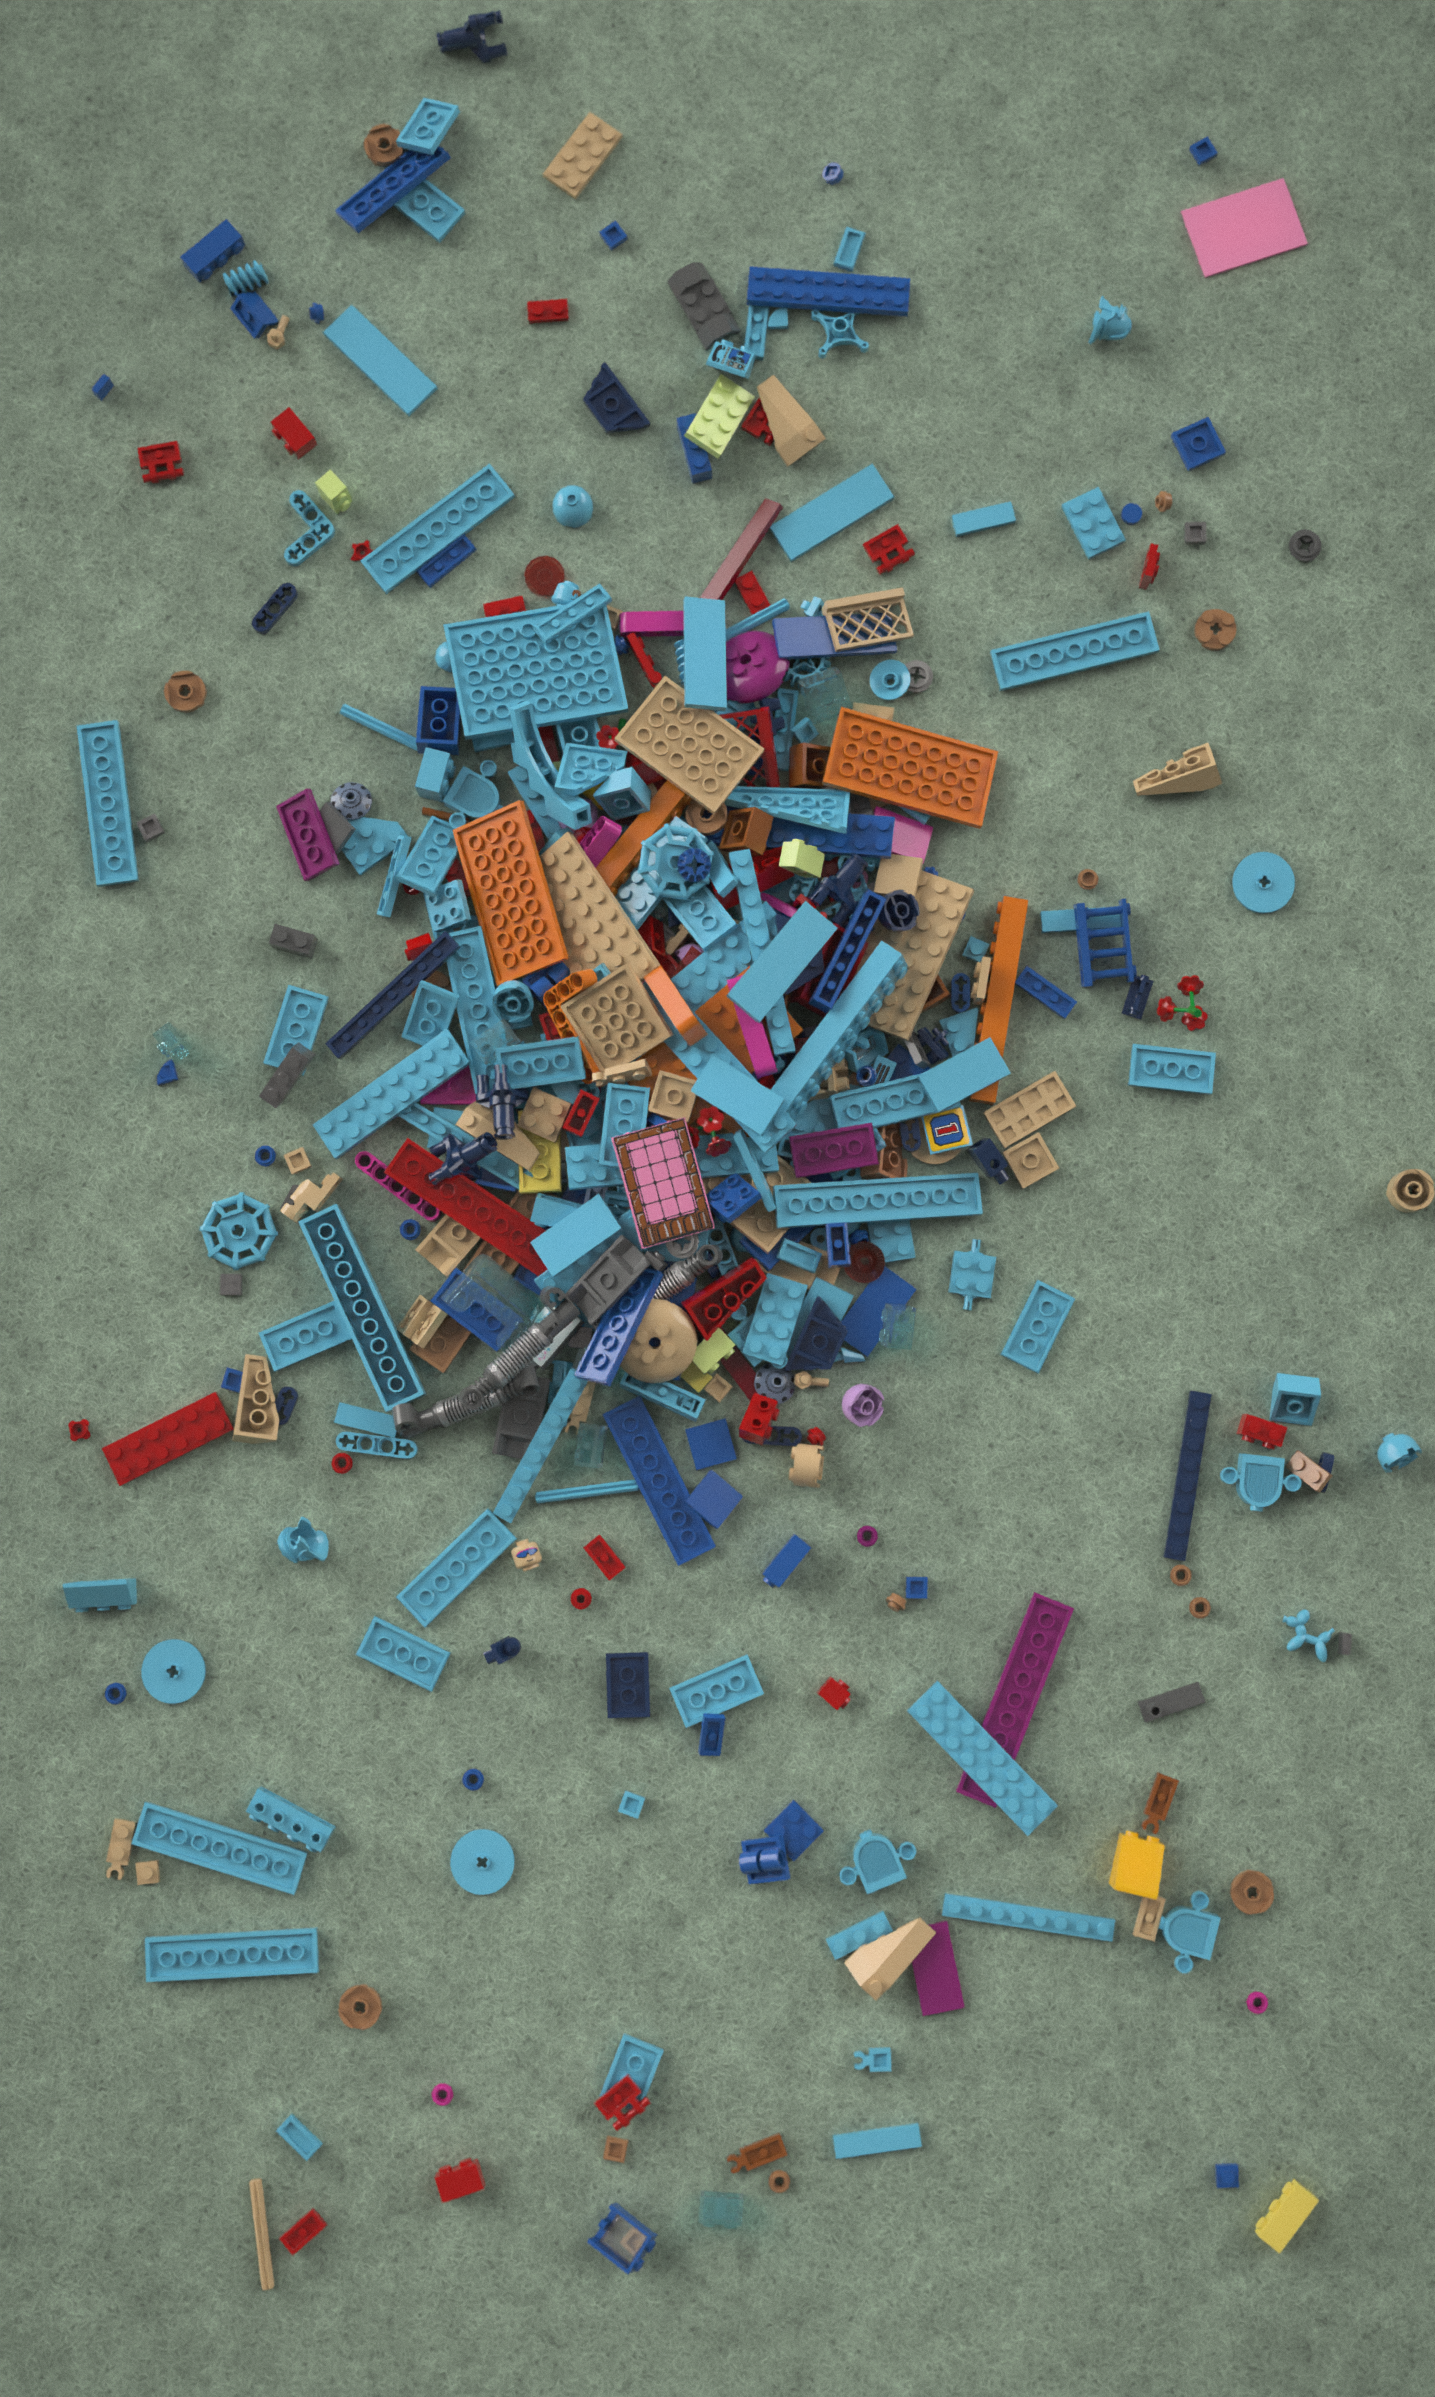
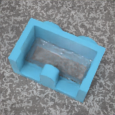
M868 1027L857 1035L856 1042L845 1051L844 1058L848 1062V1069L857 1073L862 1066L872 1065L877 1055L883 1057L889 1052L883 1032Z

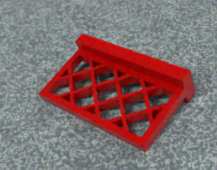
M769 707L719 714L723 719L733 718L739 723L736 727L737 729L741 725L750 731L748 737L750 738L752 734L760 739V746L764 748V752L760 756L763 759L761 768L758 770L752 766L751 769L757 773L751 781L745 777L742 779L748 784L746 787H757L752 782L758 775H761L766 779L767 787L781 788ZM747 716H757V724L753 729L744 723Z

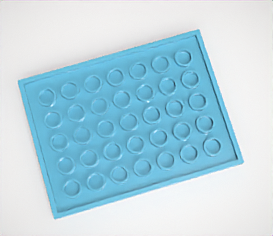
M567 604L444 624L465 740L513 732L510 707L525 701L532 703L537 728L627 713L628 704L607 605L547 645L535 633L533 626Z

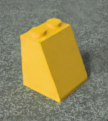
M1126 1830L1125 1834L1119 1833L1109 1884L1114 1890L1157 1900L1165 1845L1159 1842L1160 1838L1147 1835L1145 1839L1138 1837L1139 1833Z

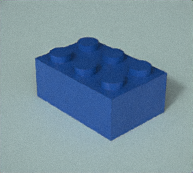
M420 686L416 735L418 753L424 754L425 748L428 747L450 753V755H459L462 720L456 689Z

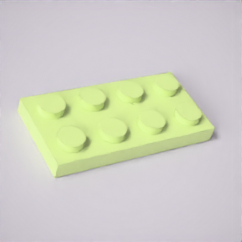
M720 374L684 437L719 459L755 396L723 374Z

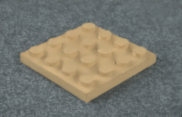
M629 962L560 1006L601 1072H605L606 1068L630 1063L674 1035Z

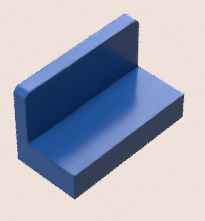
M255 291L238 294L230 308L254 339L260 338L267 326L277 325L279 322Z
M480 1166V1177L475 1181L477 1185L517 1193L519 1189Z

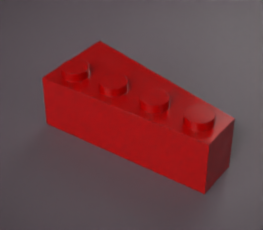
M782 846L765 851L761 856L752 857L760 893L795 876L793 872L779 867ZM709 877L711 892L725 910L739 904L736 886L723 898L718 894Z
M751 1257L681 1303L702 1337L708 1341L712 1334L725 1323L733 1312H736L740 1305L755 1292L767 1277L758 1262Z

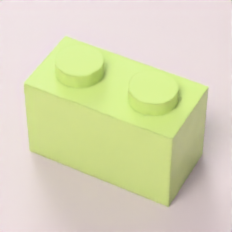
M331 469L315 482L321 498L336 514L344 512L350 507L352 499L348 489Z
M792 839V842H783L779 867L803 878L821 877L824 853L818 851L815 846L805 845V841L800 839Z
M718 1328L708 1341L704 1339L697 1346L692 1361L704 1374L707 1372L712 1374L720 1366L718 1362L723 1357L727 1360L735 1352L733 1349L735 1344Z

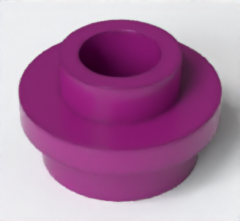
M863 1526L858 1530L857 1540L862 1546L870 1547L877 1542L878 1533L872 1526ZM865 1532H869L871 1534L870 1540H865L863 1538Z

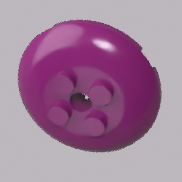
M748 631L726 641L727 701L730 699L741 704L756 702L772 694L782 684V679L789 669V659H779L774 635L763 631Z

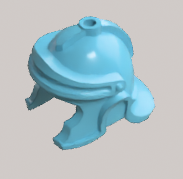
M1101 296L1099 308L1102 311L1101 314L1099 311L1095 312L1093 331L1088 342L1090 345L1097 339L1121 340L1131 332L1132 328L1131 319L1127 315V307H1123L1122 304L1120 308L1118 306H1111L1109 301L1104 296Z
M305 1517L300 1518L298 1527H286L280 1533L277 1540L279 1550L283 1556L293 1563L313 1560L314 1558L325 1561L329 1548L327 1536L323 1531H315L311 1527V1522Z

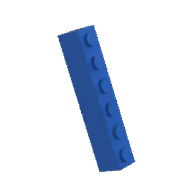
M869 889L862 895L808 1004L825 1013L832 1009L886 898Z

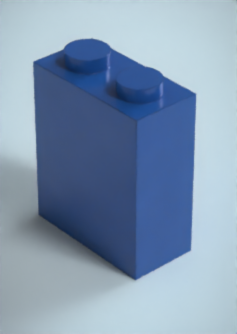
M793 1534L762 1572L765 1576L763 1581L772 1588L775 1585L779 1588L811 1547L797 1535Z

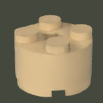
M1408 1169L1396 1174L1390 1180L1386 1195L1395 1209L1405 1213H1412L1427 1207L1432 1202L1435 1194L1434 1183L1426 1172L1420 1169ZM1410 1187L1413 1188V1190L1411 1191L1413 1194H1411V1195L1409 1194V1189H1408V1188H1410Z
M798 1443L797 1447H792L791 1459L794 1460V1468H790L789 1480L793 1481L794 1486L820 1488L817 1480H822L824 1456H821L820 1451H824V1446Z

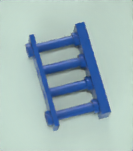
M1126 898L1120 899L1119 906L1088 909V907H1085V903L1074 904L1081 986H1093L1092 982H1095V979L1126 976L1127 983L1134 982V977H1137L1136 966L1132 965L1128 915L1131 914L1130 904L1126 903ZM1120 914L1121 927L1094 930L1087 928L1086 920H1089V917ZM1122 935L1123 947L1089 949L1088 940H1091V938ZM1124 956L1125 968L1101 971L1091 969L1090 961H1093V959Z

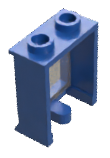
M613 2203L609 2206L611 2211L607 2218L600 2221L598 2225L600 2229L587 2242L626 2274L638 2272L645 2262L642 2260L645 2254H649L655 2247L656 2242L654 2240L658 2234H655L618 2203Z

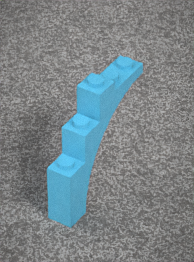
M525 701L510 707L515 742L511 743L513 762L528 770L530 789L544 796L547 815L574 830L591 824L592 817L589 803L578 795L558 794L554 791L558 771L546 752L539 735L532 703Z

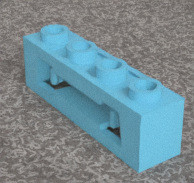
M626 1372L620 1382V1388L694 1422L697 1421L706 1400L669 1382L647 1383L633 1378Z

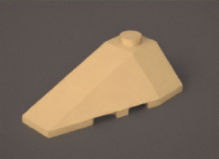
M774 375L757 386L763 409L769 421L768 425L775 440V448L787 467L826 439L812 418Z
M1209 743L1183 752L1184 757L1174 762L1171 759L1166 762L1167 766L1164 769H1154L1134 780L1133 783L1137 796L1204 791L1221 785L1222 781Z
M476 1101L466 1107L455 1124L474 1138L479 1137L485 1132H489L493 1136L496 1134L493 1124V1110L476 1103ZM514 1121L515 1130L513 1132L515 1137L508 1140L496 1139L498 1144L495 1146L498 1148L496 1151L530 1171L541 1153Z
M245 1354L232 1441L250 1444L275 1442L277 1440L279 1416L276 1409L267 1357Z
M919 1917L886 1936L878 1937V1940L868 1945L860 1946L845 1961V1964L859 1985L874 2000H877L892 1986L935 1935V1931Z

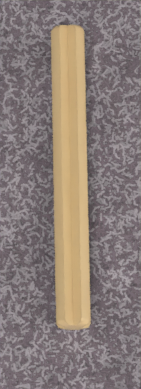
M256 2178L252 2179L249 2185L262 2289L270 2290L274 2287L264 2194L262 2180Z

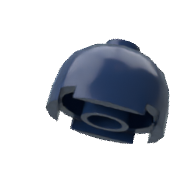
M895 890L884 896L886 901L878 915V920L888 931L904 932L916 925L917 916L920 914L919 905L915 897L904 892L905 890Z

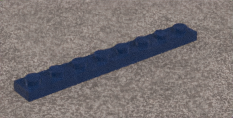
M448 932L442 933L325 1043L327 1047L341 1060L414 992L421 980L425 981L460 949L461 947Z
M1197 1391L1189 1392L1164 1558L1186 1560L1212 1394Z

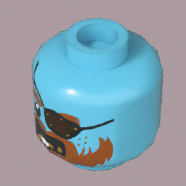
M570 581L559 583L552 596V602L556 606L569 604L582 595L579 586Z

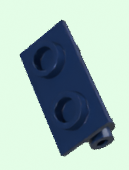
M1146 975L1134 977V982H1131L1121 1014L1139 1020L1142 1019L1154 982L1153 980H1150Z

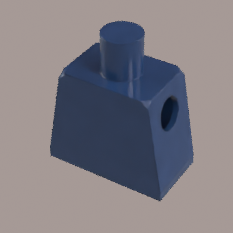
M981 1138L973 1146L966 1149L986 1177H994L999 1185L1010 1178L1004 1170L1008 1164L990 1138ZM991 1160L994 1161L993 1167L990 1166Z

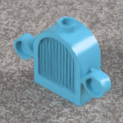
M485 760L481 763L480 771L482 775L463 766L449 789L443 803L446 807L457 812L453 813L449 818L452 829L465 825L466 817L474 821L504 807L500 805V796L496 786L489 780V778L494 777L497 773L496 764L492 760Z
M742 1304L735 1313L731 1314V1317L734 1320L740 1321L741 1324L728 1334V1337L741 1352H743L755 1314L753 1313L747 1317L746 1307ZM743 1354L754 1368L763 1361ZM785 1356L782 1366L771 1363L772 1366L777 1369L785 1367L788 1361L787 1356Z
M1239 1454L1237 1470L1232 1467H1225L1220 1472L1222 1482L1226 1484L1236 1482V1490L1243 1502L1250 1505V1510L1263 1512V1507L1273 1504L1279 1498L1282 1486L1286 1490L1294 1492L1299 1490L1302 1485L1301 1479L1297 1475H1287L1283 1478L1285 1458Z
M871 1829L859 1834L860 1839L854 1847L853 1859L856 1867H843L839 1873L840 1880L845 1885L853 1884L859 1875L866 1893L870 1894L907 1878L899 1858L902 1857L904 1860L913 1859L916 1855V1848L911 1842H903L899 1849L895 1850L892 1842L886 1836L872 1833Z
M1195 1891L1191 1895L1192 1907H1174L1164 1917L1161 1916L1158 1929L1162 1930L1164 1939L1173 1949L1181 1952L1174 1962L1176 1969L1181 1973H1188L1193 1968V1962L1189 1955L1207 1960L1211 1959L1221 1918L1217 1914L1202 1910L1209 1904L1208 1896L1202 1891Z

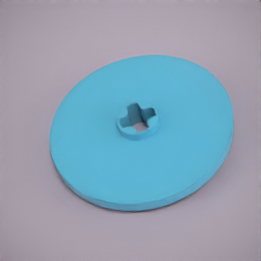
M1257 852L1247 856L1238 864L1233 874L1232 887L1237 900L1248 910L1263 914L1272 913L1281 909L1292 897L1295 888V878L1291 867L1283 858L1269 852ZM1262 878L1269 882L1265 887H1262V884L1258 882Z
M179 1639L165 1640L152 1647L145 1656L141 1669L142 1681L146 1690L155 1699L169 1704L181 1703L192 1698L202 1687L206 1674L205 1662L199 1650L189 1642ZM174 1665L179 1673L171 1677L168 1669L173 1668Z
M477 1829L459 1839L453 1848L450 1865L453 1877L463 1889L473 1894L486 1895L500 1890L509 1881L514 1870L515 1858L511 1845L501 1834L488 1829ZM478 1857L482 1859L486 1857L488 1859L486 1867L483 1865L478 1866Z

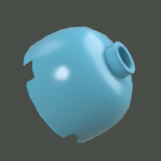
M568 485L556 493L553 500V513L556 520L563 526L578 528L585 525L592 516L593 501L584 488Z
M510 980L497 987L493 994L492 1008L498 1018L509 1020L510 1023L524 1021L530 1016L534 1006L532 991L527 985L520 981Z
M1393 1433L1386 1435L1382 1439L1383 1443L1377 1451L1378 1460L1386 1473L1392 1472L1390 1468L1394 1466H1399L1398 1469L1408 1465L1418 1457L1417 1452L1422 1453L1419 1445L1412 1437L1406 1434L1394 1435Z

